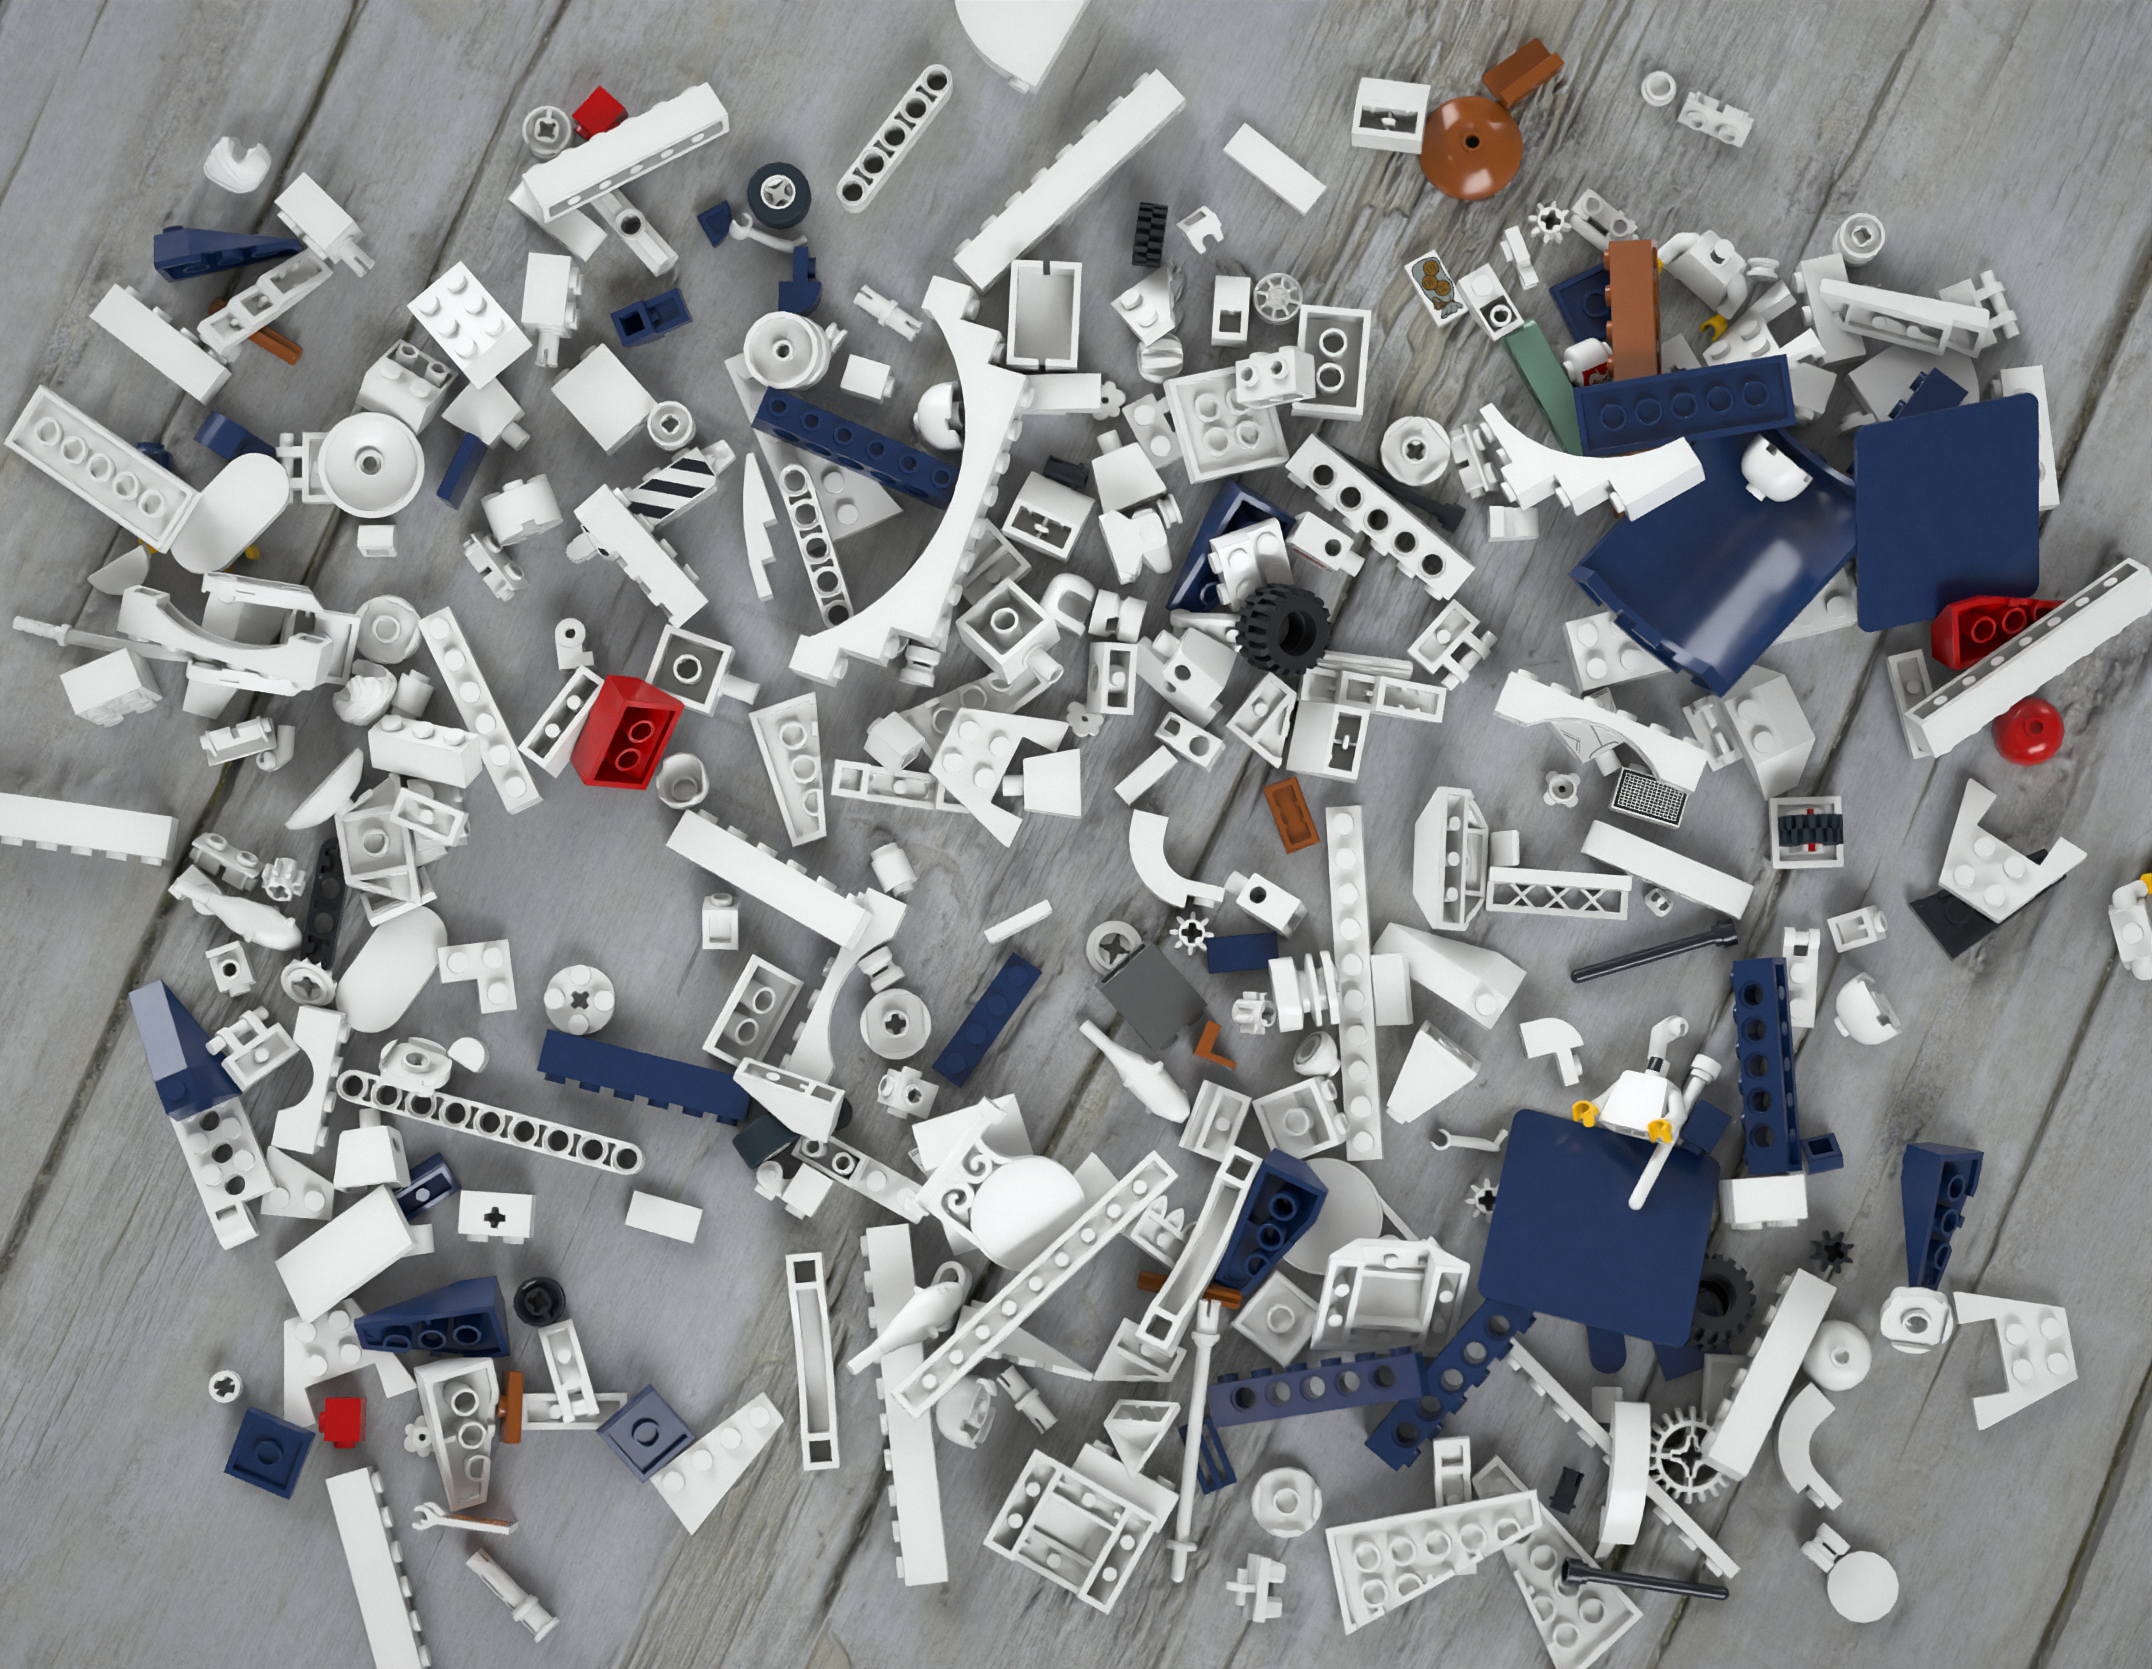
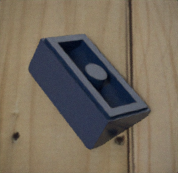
M439 1152L409 1170L411 1186L393 1188L391 1190L408 1222L459 1191L462 1187Z

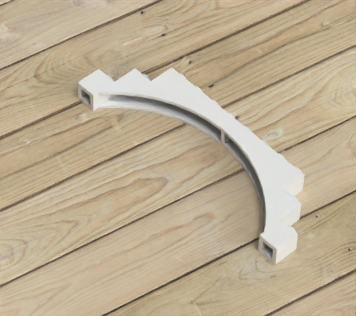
M933 275L921 307L928 318L937 321L946 337L955 358L964 399L965 443L962 465L948 510L924 553L907 574L884 596L861 613L831 629L811 637L800 635L789 668L798 676L836 687L838 679H843L848 668L847 655L887 667L889 659H893L898 651V634L937 647L940 638L944 639L949 631L950 618L948 616L952 605L956 606L961 598L962 585L960 583L964 572L968 573L973 565L974 552L972 551L975 542L984 535L986 529V520L984 518L987 509L996 502L998 479L1000 474H1005L1008 469L1010 446L1012 441L1016 442L1022 430L1021 416L1024 408L1028 409L1034 397L1033 385L1026 375L997 367V364H1002L1007 352L1006 341L1001 333L970 322V320H975L980 308L979 297L971 286Z

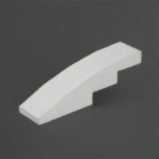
M307 248L261 275L255 285L231 298L225 308L201 321L197 330L215 351L221 355L295 305L327 280L333 272L310 248Z
M752 452L746 455L743 484L744 532L749 564L760 601L765 602L775 597L764 565L777 561L766 527L778 524V520L758 462Z
M1315 667L1313 669L1306 668V674L1300 675L1296 701L1333 703L1370 710L1371 714L1442 723L1447 688L1385 676L1375 677L1344 670L1335 671Z

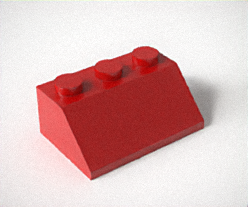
M607 675L569 759L584 785L646 790L684 709V704L682 701L640 678Z

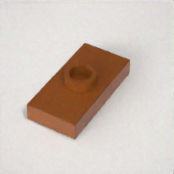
M1296 776L1262 788L1287 855L1321 842Z
M502 1370V1394L499 1396L495 1411L496 1416L500 1417L499 1442L506 1444H519L521 1442L524 1374L520 1371Z

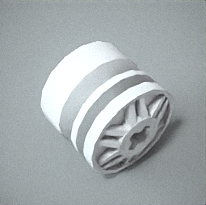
M1329 951L1319 952L1320 968L1315 969L1311 953L1305 954L1303 971H1297L1292 956L1268 960L1279 1033L1303 1029L1304 1013L1311 1012L1316 1027L1322 1026L1321 1010L1326 1009L1330 1025L1340 1023L1342 1004L1340 982L1337 969L1331 961Z

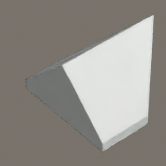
M1118 1399L1103 1424L1132 1481L1180 1411L1179 1403Z

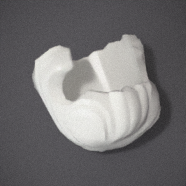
M223 136L220 138L219 143L211 149L203 166V171L209 180L236 194L251 192L265 179L272 164L271 154L262 143L255 144L253 148L246 150L241 146L238 137Z
M357 659L352 663L351 672L358 675L351 678L340 692L334 693L333 707L337 715L344 722L367 726L378 722L385 714H388L392 706V699L396 693L397 681L395 676L388 669L384 668L383 665Z

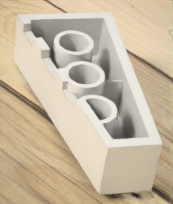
M604 484L573 512L611 556L613 555L616 558L617 563L627 575L639 583V587L656 607L659 605L662 608L669 622L678 629L709 602L696 584L700 577L687 563L681 567L675 561L674 557L678 553L664 538L660 542L655 539L651 534L655 529L642 513L635 517L627 508L632 504L631 501L618 487L612 491Z

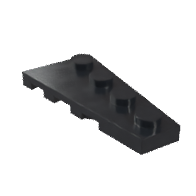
M2044 848L2025 857L2037 865H2041L2049 853ZM2064 874L2062 878L2039 892L2032 900L1999 924L1946 889L1940 890L1926 898L1913 901L1908 906L1952 962L2064 881L2067 876Z

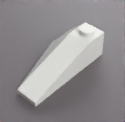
M1392 922L1388 924L1371 949L1373 954L1407 953L1409 977L1411 980L1486 1031L1491 1030L1527 974L1526 971L1498 952Z
M972 1299L970 1306L963 1304L955 1333L987 1303ZM1020 1326L1015 1328L985 1356L994 1359L1004 1358L1019 1365L1035 1368L1041 1367L1046 1371L1091 1381L1093 1372Z
M445 1358L414 1367L420 1401L451 1511L454 1512L487 1502L491 1468L490 1450L492 1437H494L495 1408L499 1399V1389L492 1358Z

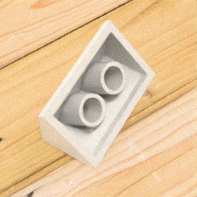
M752 954L702 1049L736 1067H739L744 1057L762 1062L804 982Z

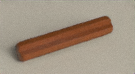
M216 297L209 306L208 314L210 316L225 308L228 302L220 297ZM266 325L248 337L249 340L290 365H295L302 356L303 349L301 346Z
M1140 1271L1137 1288L1159 1293L1169 1276ZM1209 1284L1202 1299H1208L1209 1304H1211V1299L1221 1301V1306L1237 1309L1240 1306L1242 1292L1236 1289Z

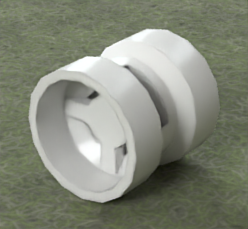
M907 645L905 652L907 663L906 667L901 669L899 680L920 687L933 688L935 681L933 670L939 664L941 653L923 647Z
M887 945L858 963L861 971L868 974L871 978L870 985L876 994L906 976L901 967L893 963V954ZM887 967L889 968V969L885 970L884 972L880 973L879 975H877V973H879L880 971L884 970L885 968H887Z
M1822 1523L1816 1530V1537L1812 1541H1806L1800 1550L1821 1570L1828 1573L1834 1566V1559L1838 1555H1844L1850 1548V1545L1828 1525ZM1822 1543L1826 1544L1830 1548V1550L1825 1548L1822 1545Z

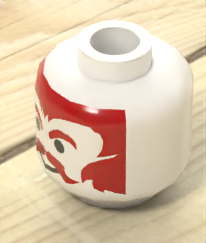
M1589 338L1568 347L1563 355L1564 363H1561L1560 366L1569 382H1572L1576 387L1596 385L1610 378L1608 374V357L1613 356V352L1606 342Z

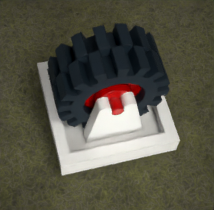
M1841 796L1768 799L1771 870L1844 867Z

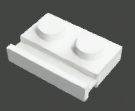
M1203 1080L1178 1146L1222 1163L1231 1144L1235 1146L1253 1098Z

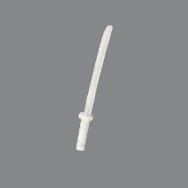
M16 616L13 622V629L23 630L24 632L34 633L35 635L50 639L54 638V640H57L58 645L64 647L74 644L109 652H116L126 647L143 657L188 662V658L193 657L194 654L185 650L181 652L167 651L162 649L159 644L137 642L73 630L72 625L63 624L59 627L29 618L25 619L21 616Z

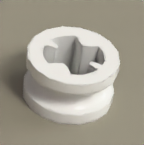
M1769 258L1748 259V265L1751 267V270L1746 273V278L1760 282L1777 281L1778 275L1775 273V269L1779 267L1780 262Z
M832 322L825 330L830 343L831 358L840 349L848 335L847 330H838V325L835 322Z
M1172 493L1167 495L1166 500H1160L1159 498L1155 500L1166 529L1171 528L1173 522L1183 523Z
M231 1370L217 1372L209 1381V1392L213 1399L218 1402L234 1401L243 1392L242 1378L238 1373ZM227 1377H230L233 1380L230 1384H235L234 1392H227L223 1396L219 1393L222 1388H217L218 1381H224Z

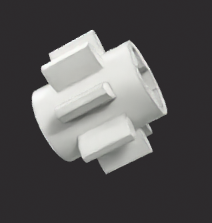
M1553 201L1551 206L1547 208L1538 203L1536 211L1539 215H1531L1527 219L1528 223L1535 225V228L1530 233V237L1538 235L1543 239V246H1546L1548 240L1555 239L1560 244L1563 240L1560 230L1567 232L1570 231L1572 226L1564 222V218L1568 215L1569 210L1561 212L1556 208V201ZM1547 217L1553 218L1554 226L1552 230L1545 229Z
M277 858L274 865L266 863L261 875L264 879L261 887L265 888L267 894L274 900L291 901L293 893L299 896L302 895L306 884L304 881L306 871H302L300 864L293 859Z
M1195 911L1191 912L1190 920L1187 921L1177 916L1176 920L1181 926L1179 930L1173 929L1169 932V934L1179 938L1174 948L1179 949L1182 945L1188 947V956L1192 955L1193 948L1197 946L1205 952L1207 948L1203 943L1204 938H1212L1214 936L1213 933L1205 932L1204 929L1209 919L1206 918L1201 922L1195 920ZM1190 924L1195 925L1196 931L1202 933V937H1196L1194 943H1188L1187 937L1181 935V931H1186Z
M1244 991L1243 999H1238L1234 1003L1232 1018L1235 1024L1241 1025V1033L1264 1035L1265 1027H1270L1274 1023L1276 1008L1272 1001L1267 1000V993Z
M1485 1178L1483 1188L1479 1189L1475 1185L1470 1186L1475 1194L1473 1199H1466L1465 1203L1473 1204L1476 1208L1471 1215L1473 1218L1483 1213L1485 1214L1486 1222L1491 1223L1494 1204H1491L1490 1210L1486 1211L1485 1205L1479 1204L1478 1199L1485 1196L1486 1190H1489L1490 1196L1496 1197L1499 1184L1492 1188L1490 1187L1489 1179Z

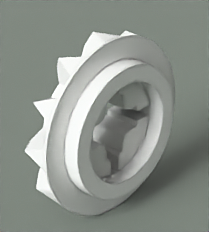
M1108 921L1102 923L1092 931L1088 938L1086 946L1088 960L1092 967L1102 975H1106L1128 954H1118L1113 964H1110V954L1104 948L1099 947L1100 944H1112L1116 934H1119L1120 947L1131 952L1142 942L1138 932L1125 922Z
M308 958L301 962L294 959L288 966H285L281 974V984L284 991L291 999L301 1005L308 1004L317 1007L327 1005L334 998L337 982L331 979L332 971H324L321 968V962L314 965ZM306 976L310 978L311 982L316 983L313 989L310 982L304 979Z

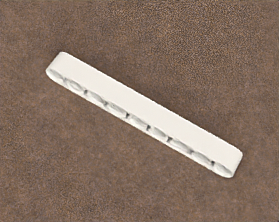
M348 1070L343 1072L336 1082L338 1094L342 1099L349 1102L611 1172L633 1175L640 1172L646 1162L643 1149L634 1143L435 1090L434 1094L429 1096L432 1104L430 1110L425 1114L418 1113L415 1108V1101L419 1096L415 1095L414 1092L402 1090L395 1086L397 1099L393 1104L386 1105L381 1099V1092L387 1085L381 1082L379 1075L368 1072ZM354 1076H358L363 1082V1089L356 1096L350 1095L347 1090V1082ZM460 1103L465 1108L466 1116L463 1121L456 1124L451 1121L449 1110L454 1104ZM494 1112L499 1116L500 1126L495 1132L490 1133L485 1130L483 1119L488 1113ZM525 1121L530 1122L534 1127V1135L527 1142L520 1140L517 1135L518 1126ZM562 1130L568 1135L569 1142L564 1150L557 1151L551 1144V1138L555 1132ZM596 1139L602 1144L603 1153L598 1159L591 1160L585 1153V1147L589 1141ZM628 1148L632 1149L637 1155V1163L631 1169L623 1168L619 1161L621 1152Z

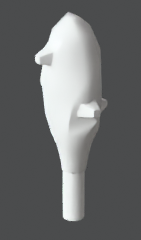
M180 877L176 879L172 890L203 904L204 907L218 916L228 928L243 936L246 942L253 941L267 948L284 951L294 950L302 945L303 937L299 927L295 924V919L282 915L279 907L276 905L271 907L241 897H231L209 892Z
M1089 1019L1083 1023L1079 1030L1104 1052L1117 1069L1124 1082L1123 1085L1146 1106L1145 1112L1148 1115L1154 1113L1171 1121L1184 1122L1190 1115L1188 1096L1186 1091L1181 1089L1171 1078L1167 1070L1163 1068L1161 1061L1154 1063L1145 1056L1131 1052L1114 1043Z
M946 1281L926 1289L915 1286L913 1288L915 1295L893 1319L883 1334L871 1346L846 1364L848 1370L855 1376L881 1355H886L901 1347L924 1341L928 1336L937 1339L939 1337L937 1329L950 1320L963 1303L965 1290L962 1285L957 1282Z

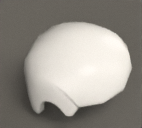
M678 752L667 756L663 760L661 772L656 776V787L660 799L670 808L686 810L698 805L706 797L710 786L707 769L703 762L690 753Z

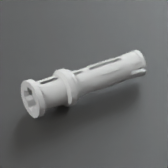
M480 1548L466 1562V1565L513 1611L511 1613L512 1618L516 1622L521 1621L535 1636L534 1641L537 1644L560 1622L557 1617L552 1618L538 1604L539 1599L536 1595H528L483 1548Z

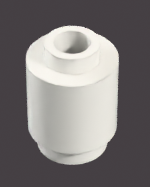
M411 670L409 676L402 673L388 713L411 720H416L417 717L421 718L435 688L428 685L431 678L414 670Z
M896 842L887 844L871 853L873 859L871 865L886 895L893 893L894 897L897 898L914 889L912 884L917 880V877L904 850L899 849Z

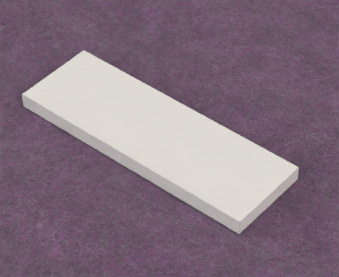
M41 384L3 443L164 554L167 553L203 495Z

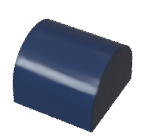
M1834 1133L1800 1140L1802 1162L1808 1176L1844 1167L1843 1154Z

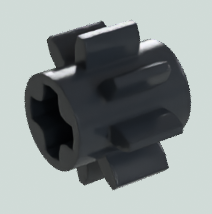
M1823 1230V1240L1820 1242L1811 1240L1810 1242L1816 1247V1254L1809 1256V1259H1818L1821 1262L1819 1271L1825 1272L1828 1266L1832 1265L1835 1273L1839 1274L1841 1273L1840 1264L1843 1262L1853 1263V1260L1847 1257L1848 1250L1852 1249L1854 1244H1845L1842 1241L1844 1232L1839 1231L1835 1238H1831L1828 1230ZM1836 1243L1835 1250L1839 1253L1838 1258L1827 1260L1828 1253L1824 1251L1825 1246H1833Z

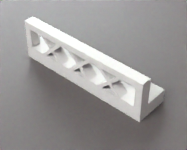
M1490 866L1487 869L1485 911L1626 921L1628 893L1632 887V876ZM1494 883L1509 884L1518 896L1508 905L1493 904ZM1516 885H1525L1529 887L1525 889L1523 892H1521ZM1535 886L1544 887L1553 897L1544 907H1534L1525 896ZM1551 887L1565 889L1557 895ZM1569 889H1579L1589 901L1579 910L1569 909L1560 897ZM1587 890H1597L1599 892L1592 897ZM1605 891L1620 892L1619 912H1605L1595 900ZM1520 899H1522L1527 906H1518L1514 904L1518 902ZM1557 901L1563 909L1549 907ZM1592 904L1598 911L1585 909Z

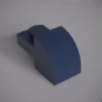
M794 247L793 281H779L778 312L785 311L802 317H808L816 310L822 299L823 287L821 282H809L810 279H816V257H810L808 247Z
M679 288L672 289L646 302L640 300L610 314L623 347H637L666 337V333L693 322Z
M211 410L193 439L229 462L249 453H260L271 457L275 450L268 443L214 410Z

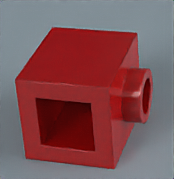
M599 85L571 117L577 125L574 131L583 140L588 142L594 135L601 132L606 133L620 126L629 115L626 108Z
M331 1396L325 1398V1412H320L318 1422L319 1433H324V1441H334L333 1448L351 1449L355 1448V1442L365 1440L367 1397Z

